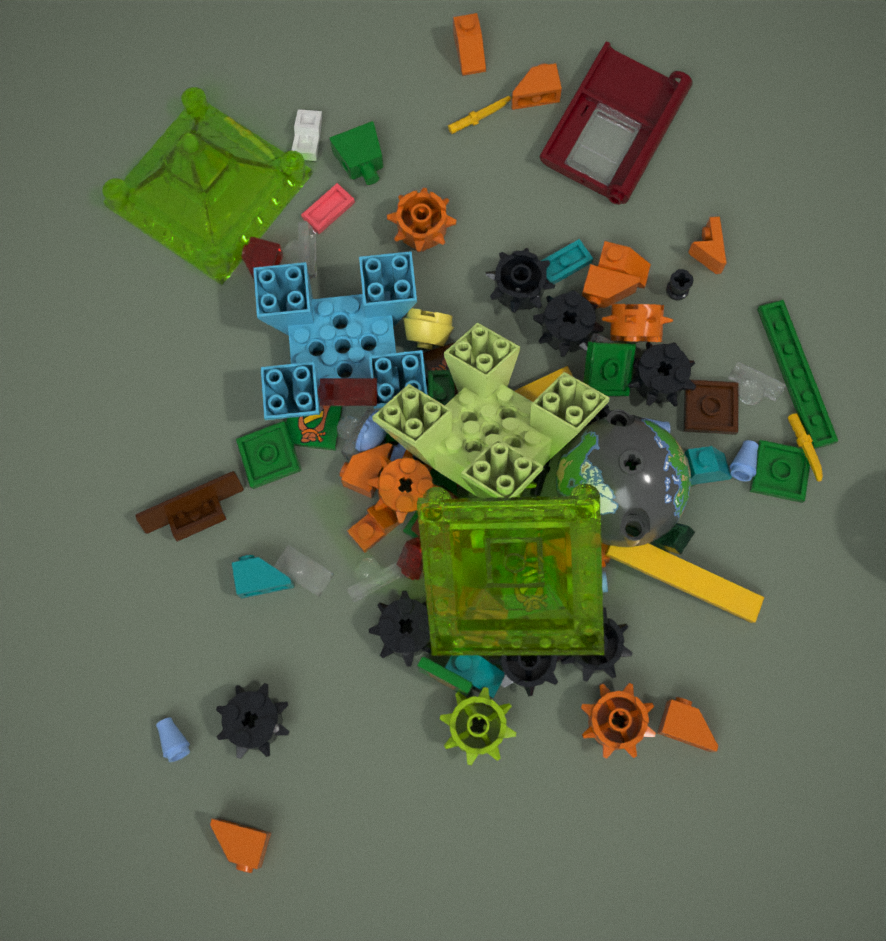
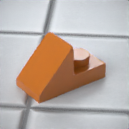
M720 216L710 217L706 227L702 229L703 241L693 242L688 253L715 274H721L726 265Z
M375 505L367 509L368 514L347 530V532L366 553L401 524L398 523L395 511H391L387 507L376 511Z

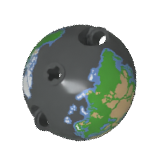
M621 409L613 410L607 417L600 418L586 425L568 442L558 461L556 490L564 513L582 533L606 545L635 547L659 539L677 524L689 500L691 471L688 459L680 444L666 429L655 422L630 415ZM618 421L623 426H616L611 424V422ZM627 462H631V466H636L634 471L629 470V466L625 467ZM625 527H635L639 532V536H629L625 531Z

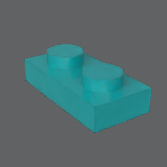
M578 239L541 261L549 260L547 281L556 284L591 264L593 257L582 241Z

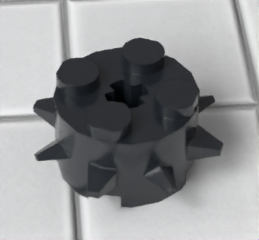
M525 248L523 251H513L511 255H507L504 252L499 253L500 260L496 270L486 272L485 276L495 281V290L490 295L491 300H498L500 304L511 308L513 313H516L517 310H530L534 307L541 308V298L544 291L555 288V284L547 281L549 260L539 261L538 256L529 252L528 248Z
M574 290L554 298L548 295L546 297L548 304L545 312L533 316V320L542 325V337L538 340L539 343H547L553 349H559L561 357H565L568 351L575 352L582 348L587 351L591 335L603 332L604 327L596 322L595 310L598 305L591 304Z
M647 342L646 351L641 358H634L633 368L635 373L628 387L636 388L642 397H646V405L651 406L656 401V403L670 402L676 407L678 406L677 397L682 390H695L696 385L690 380L691 367L695 365V361L689 360L685 353L680 350L677 343L653 346L650 342Z
M402 591L399 600L393 601L389 605L381 602L378 603L377 606L382 614L379 618V623L369 628V633L380 636L384 644L380 654L382 658L393 653L403 657L406 666L411 667L414 656L420 655L424 651L432 655L436 653L431 642L434 633L444 629L445 626L444 623L432 619V615L429 612L433 603L431 599L420 603L410 599L407 591ZM408 622L412 623L411 628L413 631L410 634L407 631L405 634H402L401 625Z
M601 607L597 614L584 616L578 610L573 611L575 624L570 630L558 631L557 636L566 643L567 657L562 659L561 663H573L576 668L582 671L583 681L588 682L593 673L597 674L603 671L612 679L615 678L614 664L621 657H632L633 653L623 645V633L628 628V625H617L613 619H608L606 607ZM590 638H593L594 641L596 639L599 640L600 645L597 651L595 648L591 649L589 647Z
M528 618L523 619L521 629L515 630L511 634L502 630L498 632L503 642L500 647V653L489 657V661L501 665L505 673L501 682L503 688L515 682L519 686H524L527 695L532 696L535 686L542 685L544 681L554 685L558 683L553 672L556 669L557 661L566 658L567 655L564 652L555 650V646L551 642L555 632L554 628L551 627L543 632L532 629ZM529 650L531 654L535 655V659H530V664H526L524 659H521V655H525L524 651Z
M264 683L257 692H246L240 685L235 686L236 696L229 700L226 706H217L216 711L222 715L221 723L223 730L216 737L218 740L228 739L236 745V758L241 759L249 749H259L268 757L270 756V744L277 739V736L289 735L290 731L282 725V712L288 706V702L276 703L273 699L269 698V684ZM250 715L258 716V719L254 721L255 727L247 725Z

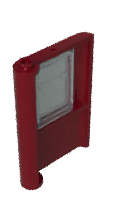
M606 41L541 152V162L558 173L605 196L613 204H626L692 87V79L681 71H673L668 78L617 52ZM675 78L681 79L680 82L678 83L675 80Z

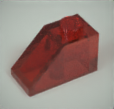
M251 236L248 245L245 244L241 257L254 281L253 268L280 265L283 252L280 244Z
M320 378V386L318 388L320 405L377 406V378Z
M418 536L405 543L396 565L402 569L401 573L411 580L416 579L419 581L427 575L440 556V553Z

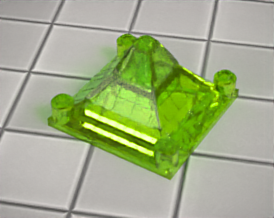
M191 87L186 89L181 96L184 110L131 170L125 180L113 178L104 184L102 192L105 200L103 203L114 213L223 285L313 173L312 169L305 165L304 158L299 152L287 151L284 153L209 104L202 89Z
M580 484L574 487L570 496L498 497L483 499H453L447 490L433 487L424 493L423 498H418L417 511L432 656L604 655L600 494L596 487L591 484Z

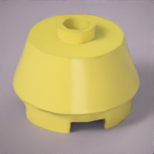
M411 308L406 318H403L406 339L417 342V347L432 350L433 345L444 347L454 329L452 326L453 316Z

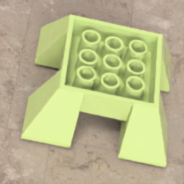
M476 323L444 352L446 363L458 390V394L446 405H443L408 384L374 414L372 419L413 456L501 511L543 470V466L609 402L610 397L563 372L534 402L508 388L520 346L485 326Z

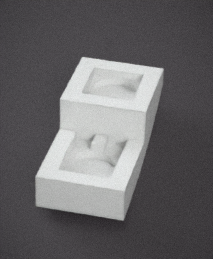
M298 109L294 125L295 136L291 150L292 159L317 160L322 111Z

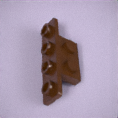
M232 471L137 513L135 517L146 534L169 524L172 535L178 542L227 520L220 501L242 492L244 488L235 471Z

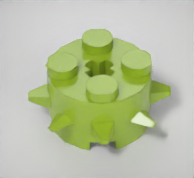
M487 687L482 689L478 697L466 698L460 692L455 693L458 705L453 713L440 715V720L450 726L451 737L444 747L446 749L459 747L462 751L466 752L467 765L471 766L478 755L487 753L495 760H500L498 745L504 738L516 737L517 733L506 726L505 715L512 707L511 704L498 705L495 701L490 700ZM477 718L478 722L480 720L485 722L483 733L478 734L477 731L475 733L471 731L473 719Z

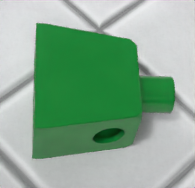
M373 121L329 137L331 150L350 179L355 180L363 177L367 185H372L379 181L377 171L384 166Z

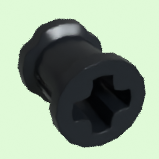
M676 270V272L672 273L670 282L667 284V295L676 301L685 299L689 293V288L693 285V276L687 270Z

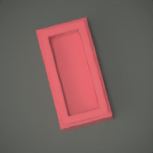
M336 183L303 212L301 217L315 232L320 234L355 203V200Z

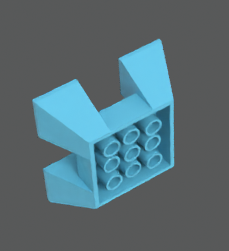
M412 251L359 257L363 293L359 295L313 299L306 262L253 268L257 318L288 335L290 344L291 364L261 367L265 420L320 415L323 405L339 403L351 405L373 402L374 409L382 408L408 384L427 394L423 350L396 353L394 326L417 303ZM341 324L347 325V326H346L345 328H343V329H337V328H336L337 326H339V325H341ZM366 346H375L373 350H364ZM342 348L349 349V351L346 353L338 352ZM316 351H323L321 355L313 356V353ZM345 372L352 373L348 378L340 377Z

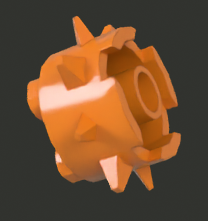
M422 188L420 193H417L416 190L405 196L399 195L400 201L397 211L387 215V220L397 224L398 233L394 240H402L417 252L430 249L439 243L444 245L447 228L456 225L457 221L446 214V205L449 199H441L434 192L429 194L427 188Z
M612 304L611 315L602 317L603 321L611 323V341L662 342L663 324L673 322V319L664 317V305Z
M408 450L405 451L402 458L394 461L384 456L380 457L383 471L379 477L368 479L367 481L368 485L378 489L380 499L374 507L375 510L378 511L387 507L391 511H395L398 523H403L407 513L415 510L422 513L426 502L438 488L437 485L432 483L430 475L432 467L414 460ZM400 479H403L404 482L408 480L411 483L409 486L411 491L409 493L406 490L401 492L398 489L401 485Z
M628 683L623 691L611 692L604 684L599 685L601 698L595 701L594 704L581 705V709L589 716V728L582 734L583 738H594L603 746V757L606 759L614 750L625 749L633 758L637 757L636 744L643 737H655L656 735L648 726V712L654 707L653 703H642L638 697H635L633 684ZM614 713L617 717H623L622 728H619L618 725H613Z

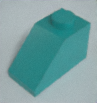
M713 446L688 449L684 452L691 471V485L730 480L732 478L725 454Z
M245 555L239 557V561L232 562L236 593L241 599L295 588L291 578L259 557L255 558L254 555Z
M458 644L445 667L472 682V688L480 692L484 687H487L489 697L494 698L505 675L502 670L481 656Z

